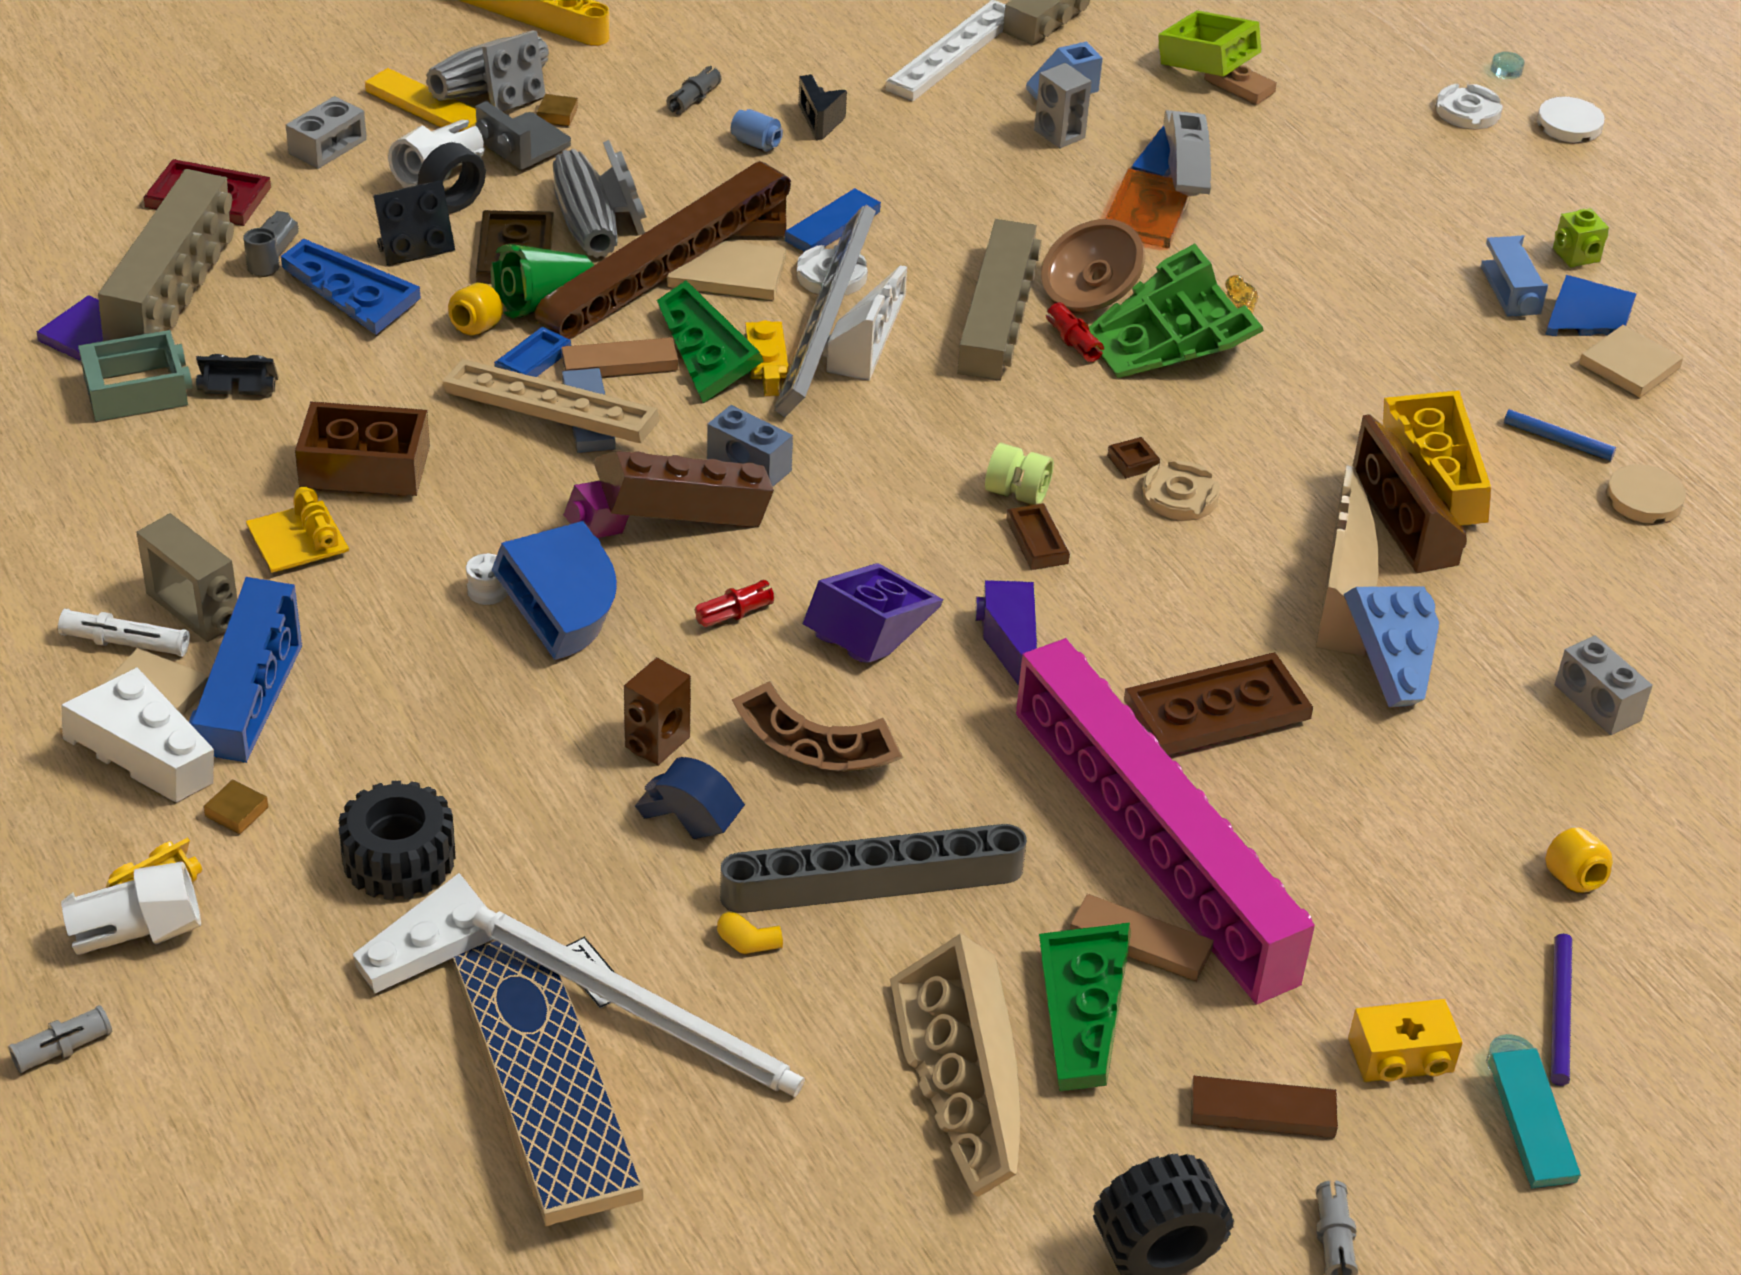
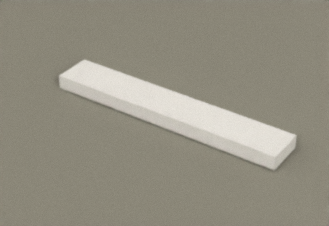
M991 0L887 79L886 91L910 101L917 99L1003 32L1005 4Z

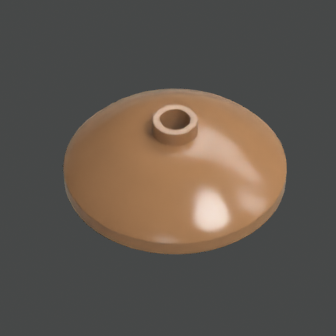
M1097 219L1079 224L1058 238L1047 252L1041 270L1043 287L1054 303L1061 302L1071 311L1087 312L1107 307L1125 296L1139 280L1146 258L1143 242L1132 227L1118 220Z

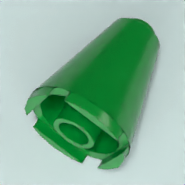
M507 244L497 248L495 252L500 253L499 260L492 262L491 284L508 310L503 312L505 316L520 318L535 312L537 305L545 296L594 266V263L586 255Z

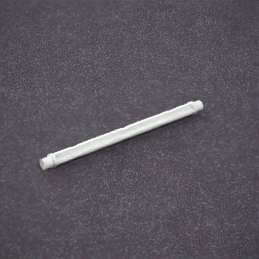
M482 906L474 915L473 925L486 931V936L775 1091L780 1089L793 1097H796L800 1092L805 1078L790 1071L789 1065L500 911L495 913Z

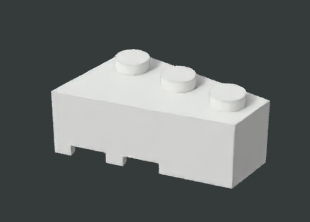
M138 667L61 705L63 740L72 745L79 742L96 752L97 759L106 764L113 761L129 770L131 778L168 799L178 802L213 784L214 749Z

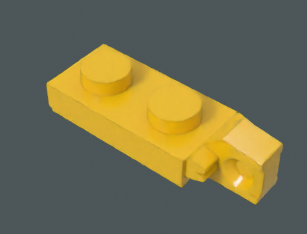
M763 320L759 322H745V337L760 351L764 362L750 371L751 379H762L764 396H779L780 378H786L788 374V360L782 321L771 322Z

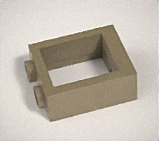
M171 513L138 530L136 535L146 594L206 642L226 632L238 599L232 560Z

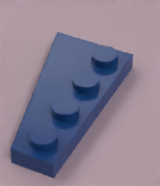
M302 239L281 255L283 269L375 335L421 299L420 286L307 239Z

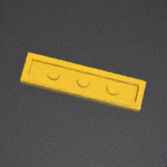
M390 68L384 69L365 81L366 92L441 128L460 120H468L469 124L468 127L460 129L459 132L475 126V108L456 99L439 101L429 92L428 86Z

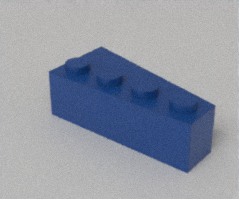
M246 577L198 708L192 712L189 723L214 749V757L247 763L302 648L295 584Z

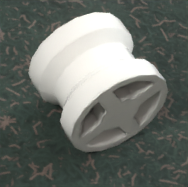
M479 554L472 557L466 565V574L469 580L467 584L468 596L478 604H496L501 602L508 594L491 571L497 556L495 554Z

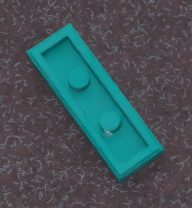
M1537 1048L1492 1053L1488 1064L1530 1188L1577 1183L1581 1173Z

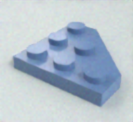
M1425 586L1355 587L1344 593L1388 706H1413L1425 700L1439 629V620L1435 613V603L1431 595L1426 591Z

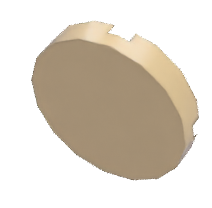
M1179 460L1170 461L1168 466L1159 468L1160 464L1152 467L1144 476L1142 488L1144 502L1151 510L1163 517L1180 521L1198 520L1209 515L1217 507L1220 485L1218 481L1215 483L1212 479L1211 472L1195 463Z
M1639 464L1620 467L1612 473L1606 491L1607 498H1611L1613 501L1612 507L1618 513L1630 520L1647 524L1655 523L1656 519L1664 518V522L1672 521L1680 515L1686 498L1683 484L1674 475L1661 468Z

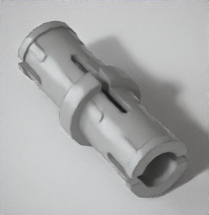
M99 1005L95 1009L63 1023L55 1020L48 1024L47 1030L16 1044L13 1043L8 1046L15 1067L21 1074L27 1069L59 1055L63 1059L73 1055V1049L103 1035L111 1034L112 1027L104 1009ZM75 1031H80V1032H78V1033H76V1034H73V1035H71V1036H69V1037H65V1038L61 1039L62 1037H64V1036H66V1035H69V1034H71V1033H73V1032H75ZM56 1040H59L58 1042H55V1043H53V1044H51V1045H49V1046H46V1047H44V1048H41L42 1046H44V1045H46V1044H48V1043H51V1042H54V1041H56Z
M1330 1181L1322 1182L1315 1189L1320 1214V1221L1317 1223L1316 1230L1317 1238L1324 1247L1325 1274L1338 1275L1337 1268L1341 1264L1342 1275H1357L1358 1268L1353 1247V1240H1355L1357 1232L1355 1221L1349 1216L1347 1186L1343 1182L1335 1181L1336 1195H1333L1332 1198Z

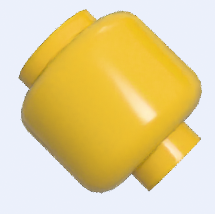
M474 283L456 291L450 297L448 303V315L452 324L457 330L466 335L480 334L494 327L501 320L503 314V304L499 294L494 288L485 283Z
M1580 827L1569 828L1559 833L1550 843L1545 857L1546 867L1551 874L1569 890L1577 893L1590 892L1604 885L1610 877L1613 865L1612 853L1609 848L1590 831Z

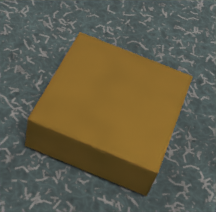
M545 94L537 110V115L550 124L570 126L578 109V98Z
M232 779L204 805L205 817L241 834L269 808L267 796Z

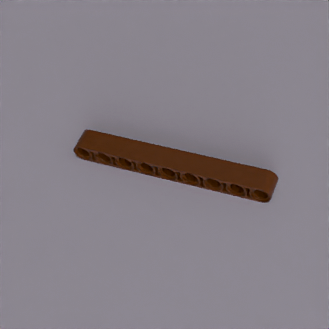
M762 161L752 164L545 296L537 305L535 311L536 321L545 328L569 340L576 337L668 277V274L699 257L780 204L790 192V178Z

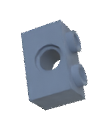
M733 405L727 407L707 424V460L717 459L722 462L762 465L765 467L772 487L792 471V434Z

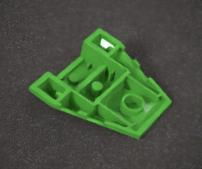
M1196 244L1164 259L1156 266L1157 273L1147 282L1139 281L1132 288L1133 294L1121 305L1116 302L1089 326L1090 333L1104 345V350H1100L1103 352L1101 357L1117 378L1222 352L1264 331L1263 326L1246 305L1237 309L1219 287L1211 262Z

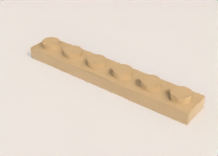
M462 359L443 380L445 393L640 444L660 421L658 408Z

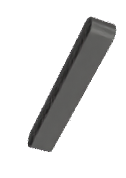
M997 824L737 852L724 858L721 863L720 901L729 911L747 913L1008 884L1018 880L1023 873L1027 837L1024 831L1017 826Z

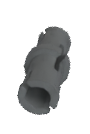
M707 66L697 76L687 78L682 83L683 86L667 97L666 103L671 112L676 110V114L679 115L695 102L700 103L706 98L705 94L721 83L720 72L716 68L712 70V66Z

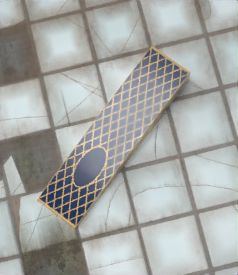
M540 928L534 929V930H536V931L542 933L541 930H540ZM494 939L451 958L520 1170L525 1173L532 1197L537 1199L545 1226L643 1201V1186L561 976Z

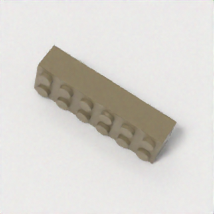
M189 169L184 170L98 293L103 341L167 331L176 326L179 314L184 306H189L194 291L198 285L204 283L208 270L212 264L218 262L221 250L233 238L234 225L230 222L229 217L232 195L228 193L227 177Z

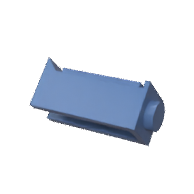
M1525 235L1487 238L1486 245L1494 260H1484L1481 262V268L1507 317L1541 314L1548 289V284L1543 283L1524 247H1522Z

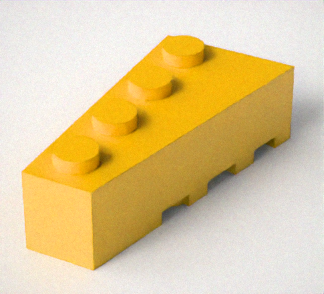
M1460 390L1384 398L1383 426L1398 437L1406 450L1413 455L1415 463L1424 476L1429 478L1433 489L1440 499L1446 502L1456 522L1459 525L1465 526L1489 523L1491 484Z

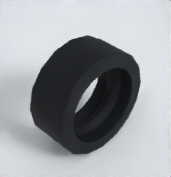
M456 142L441 144L430 152L421 165L417 185L438 180L444 181L449 171L459 163H462L459 178L452 187L445 191L449 213H456L471 205L481 193L486 177V168L483 160L467 147Z

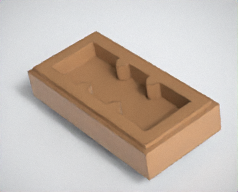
M1244 65L1239 66L1224 77L1205 73L1204 80L1255 105L1276 92L1277 82L1252 71Z

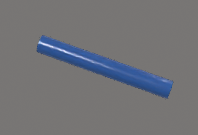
M1511 409L1508 410L1504 419L1505 424L1612 461L1617 447Z

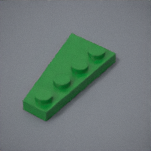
M684 281L657 300L703 403L764 362L760 351L688 281Z
M1130 922L1039 934L1059 1091L1107 1086L1131 937Z

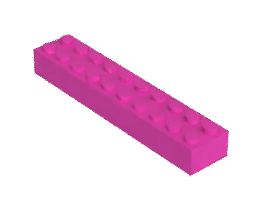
M1067 638L1023 653L1016 708L1017 717L1195 932L1214 940L1212 952L1252 1001L1258 1005L1301 986L1315 928L1309 913L1297 905L1286 892L1282 882L1271 875L1260 862L1256 852L1244 844L1234 832L1230 822L1218 814L1208 802L1204 792L1192 784L1183 773L1178 762L1172 760L1159 746L1156 737L1146 731L1135 718L1131 708L1120 701L1111 690L1109 683L1104 678H1100L1089 665L1085 655L1082 652H1078Z

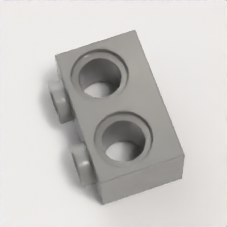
M1067 63L1040 72L1034 130L1059 148L1084 139L1092 81Z
M334 96L287 123L286 134L289 154L317 169L321 168L367 140L364 110Z
M1596 635L1564 650L1554 684L1610 735L1642 721L1653 686Z

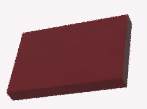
M172 159L143 199L145 208L157 210L185 169L227 177L228 193L232 195V205L229 211L230 222L244 226L271 189V180L268 176Z

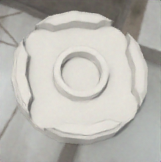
M1453 84L1443 88L1438 94L1436 112L1443 120L1452 125L1467 129H1482L1495 125L1498 122L1502 113V105L1499 104L1500 98L1497 94L1488 88L1476 84H1467V88H1459V84Z
M1555 97L1546 100L1540 105L1537 123L1539 127L1540 125L1545 127L1544 132L1550 137L1560 141L1578 143L1582 142L1583 138L1590 137L1589 141L1596 139L1602 133L1605 117L1602 111L1590 102L1572 97Z
M825 245L815 246L806 250L798 258L797 278L800 285L810 292L819 294L837 245H834V249H825ZM861 254L858 257L844 296L860 290L866 284L867 262Z

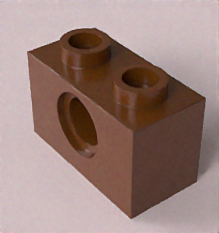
M656 657L624 685L625 747L633 754L659 766L690 738L691 676Z

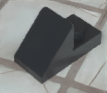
M812 74L799 76L798 104L816 140H823L845 119L847 91L842 89L824 92L823 87H818Z

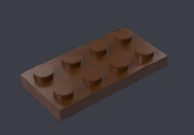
M1276 652L1125 688L1124 702L1131 708L1135 718L1147 732L1152 733L1156 737L1159 746L1167 755L1310 720L1313 712L1312 704Z

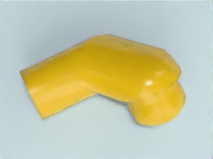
M734 912L723 913L717 921L719 936L739 953L747 954L783 948V936L779 925L757 929L741 915Z

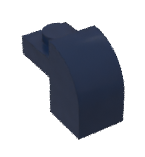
M689 757L676 758L665 773L651 779L645 786V794L635 805L644 819L675 813L693 840L724 833L745 806L735 789L718 770L703 761Z

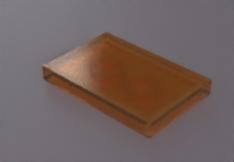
M1128 169L1105 219L1126 223L1138 233L1145 244L1170 248L1191 196L1175 191L1173 180L1170 177Z

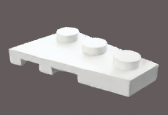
M458 873L353 953L356 968L374 993H377L492 940V938L486 936V931L473 925V918L480 907L486 906L461 874Z

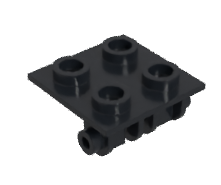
M442 180L373 195L381 238H377V245L379 251L384 252L387 266L456 250Z

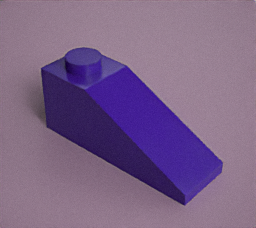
M985 580L983 597L976 596L975 621H982L983 639L1019 686L1022 654L1037 649L1034 582Z

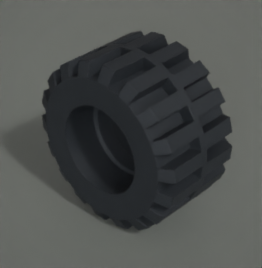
M401 780L391 781L390 785L384 786L382 783L372 785V790L370 791L363 789L357 793L356 800H349L344 806L345 812L340 813L338 830L344 873L347 878L352 879V885L358 890L365 888L367 895L376 897L379 894L384 895V900H394L396 896H404V900L414 898L413 894L420 892L424 895L432 891L431 885L433 884L440 886L446 880L445 874L452 872L454 859H456L453 814L451 808H448V801L443 796H437L435 789L429 786L420 788V783L412 781L409 784H401Z
M1178 1153L1164 1157L1157 1156L1141 1164H1136L1125 1173L1118 1175L1111 1181L1112 1184L1103 1189L1099 1195L1100 1199L1095 1202L1093 1208L1095 1213L1093 1215L1094 1222L1121 1275L1185 1274L1215 1255L1221 1249V1245L1228 1240L1231 1235L1230 1230L1234 1227L1233 1214L1206 1163L1201 1158L1196 1159L1194 1155L1190 1154L1179 1156Z

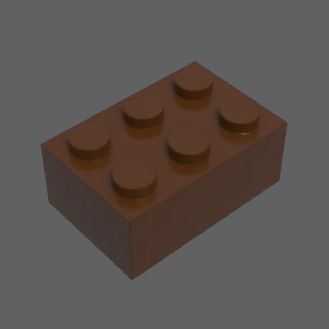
M310 401L295 449L299 488L307 487L318 490L327 489L358 493L368 492L417 496L430 448L427 410Z

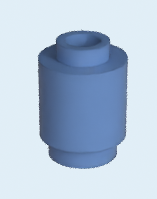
M747 109L745 111L739 110L731 122V134L736 136L737 140L768 152L781 142L783 130L780 121L776 118Z

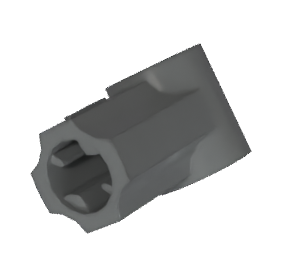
M276 211L260 228L248 230L244 234L247 270L251 274L265 276L278 271L280 267L279 256L299 233L298 222L293 220L289 213Z

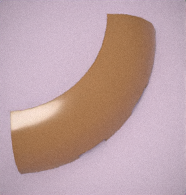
M771 681L732 699L740 716L763 742L787 758L804 765L835 771H859L888 765L903 758L899 746L884 718L856 726L827 727L807 720L803 715L792 709L781 698Z

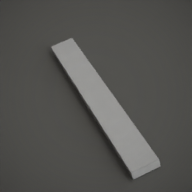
M868 205L862 206L844 227L775 404V411L784 417L806 397L876 213Z

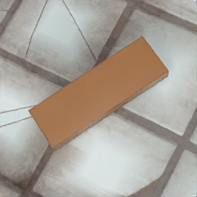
M673 337L562 346V359L565 371L600 368L601 377L678 370V358Z
M1087 893L1070 924V930L1130 922L1129 957L1197 982L1212 952L1214 940Z

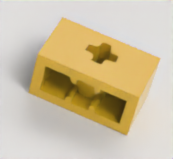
M1445 999L1355 1008L1348 1035L1349 1043L1364 1082L1395 1081L1400 1078L1424 1075L1440 1076L1445 1073L1454 1072L1463 1044Z

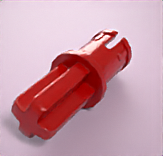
M764 579L738 590L729 588L725 591L724 595L698 604L694 609L698 624H702L704 627H709L730 618L740 620L749 611L773 604V589L769 588L763 591V588L770 585Z

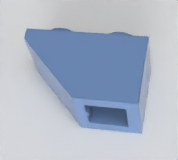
M1087 41L1057 48L1026 83V89L1037 100L1040 72L1067 63L1092 81L1090 94L1099 92L1103 58Z

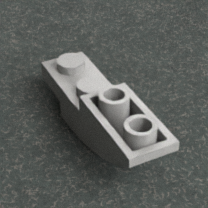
M1166 110L1163 123L1170 146L1168 164L1175 191H1180V193L1187 196H1197L1199 193L1210 194L1211 156L1205 114Z

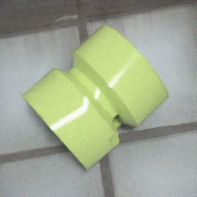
M999 443L991 456L987 468L985 490L1006 497L1011 493H1015L1016 499L1032 505L1041 504L1051 482L1054 460L1051 457L1034 452L1024 456L1021 448ZM1023 470H1025L1024 475H1023V478H1022V482H1021V481H1020L1021 475H1022Z

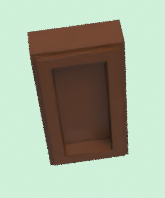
M1044 503L1007 509L1006 520L1031 570L1069 564L1070 553Z

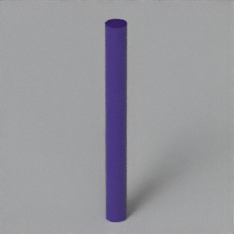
M1564 933L1558 934L1554 938L1551 1082L1559 1086L1567 1085L1570 1082L1573 939L1570 935Z

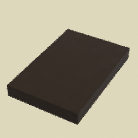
M484 210L476 267V283L491 284L492 262L499 260L500 253L495 252L497 248L503 245L515 244L552 250L554 212Z

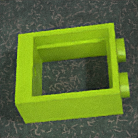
M1198 10L1158 34V47L1162 65L1223 77L1262 52L1260 24L1258 21Z

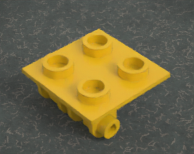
M300 487L295 491L293 497L294 508L246 521V525L271 573L349 551L347 543L323 500L318 501L315 491L307 487Z

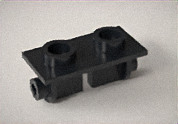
M223 354L196 356L201 375H197L196 387L197 390H204L205 394H232L233 382H239V394L267 396L268 392H275V380H278L279 376L273 358H266L261 355H250L247 358L228 357Z

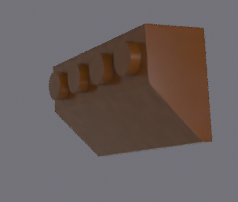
M1370 414L1363 415L1352 466H1354L1368 502L1416 574L1459 566L1463 548L1467 544L1464 528L1456 522L1446 502L1440 499L1433 489L1429 478L1424 476L1415 463L1413 455L1406 450L1399 438Z
M614 451L598 456L594 461L611 514L760 527L774 492L765 467L754 463L722 462L717 459L702 460L684 458L678 455H653L639 451Z

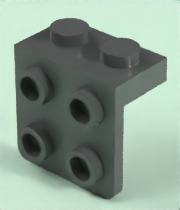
M487 101L476 105L475 126L478 127L482 134L484 145L520 170L530 167L571 146L570 136L533 112H526L511 118Z

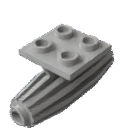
M531 30L513 37L496 39L459 51L429 69V72L426 74L428 90L439 101L470 98L489 92L490 104L501 111L543 98L545 87L542 67L548 61V46L537 36V31Z
M610 140L603 142L612 167L601 176L584 154L580 151L577 152L575 149L562 151L563 153L558 154L556 160L553 161L555 195L567 227L586 254L589 256L593 255L595 258L607 256L617 246L615 212H629L638 235L645 233L641 219L647 216L638 197L633 178L622 152L614 153Z

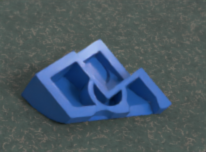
M1566 275L1545 335L1557 336L1559 329H1576L1579 336H1592L1594 334L1608 336L1620 326H1627L1636 293Z

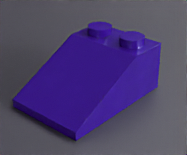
M875 563L819 580L802 624L814 630L815 636L820 640L836 643L847 649L849 656L853 659L868 663L890 655L941 607L944 599L885 566Z

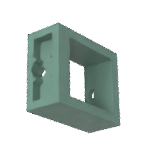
M171 330L78 346L83 376L95 422L188 405L186 390L193 389L189 367L186 366L182 344H174ZM167 367L169 372L166 375L105 385L103 378Z

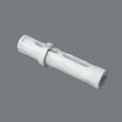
M63 609L58 622L59 634L92 639L95 644L106 646L108 643H115L140 649L177 654L182 657L186 654L189 646L190 635L187 630L113 618L111 613L106 612L93 615Z

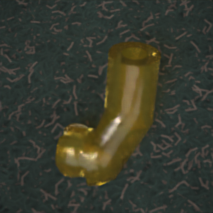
M1230 276L1225 282L1228 297L1237 305V309L1246 305L1253 314L1258 302L1256 289L1249 283L1244 282L1242 276Z

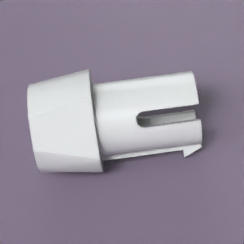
M460 120L434 131H430L424 126H419L391 144L388 151L390 170L403 188L416 186L418 173L423 161L431 151L441 144L448 142L461 143L481 158L485 148H483L484 142L478 127L473 126L459 132L460 129L468 127V120ZM452 169L446 175L444 180H446L449 177Z
M183 862L134 869L133 881L75 897L74 893H71L61 901L68 936H76V941L72 942V947L77 955L146 935H151L153 943L157 945L201 926V916L196 894L188 870Z

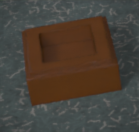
M1142 437L1108 446V458L1125 479L1147 473L1152 467L1160 464V458Z

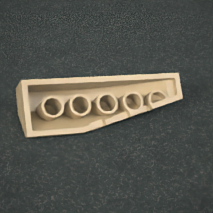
M1346 465L1316 648L1364 656L1366 649L1344 593L1355 587H1377L1378 543L1374 519L1365 490L1354 466Z
M958 934L890 978L904 1056L908 1064L916 1069L921 1079L918 1084L924 1096L931 1100L937 1112L934 1117L940 1129L948 1134L952 1142L950 1150L971 1193L980 1197L1017 1174L1020 1144L1018 1068L1012 1029L996 956L962 934Z

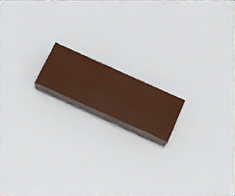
M1193 1075L1191 1085V1124L1335 1138L1338 1129L1336 1089Z

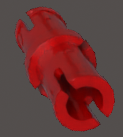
M1061 302L1053 304L1047 310L1049 314L1046 315L1047 321L1059 331L1061 339L1065 344L1073 346L1087 362L1096 361L1101 357L1103 352L1100 350H1104V345L1090 333L1089 326L1083 319L1075 317L1066 305Z

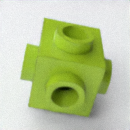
M1592 208L1563 213L1560 217L1558 229L1555 232L1553 249L1570 268L1600 262L1605 242L1608 238L1609 227Z

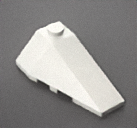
M900 265L837 321L832 335L828 336L822 352V356L827 357L828 373L870 381L905 298L906 266Z

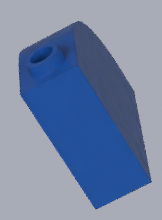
M584 521L501 543L491 569L554 660L577 653L595 640L603 627L617 589L613 564L601 546L599 539L592 534Z

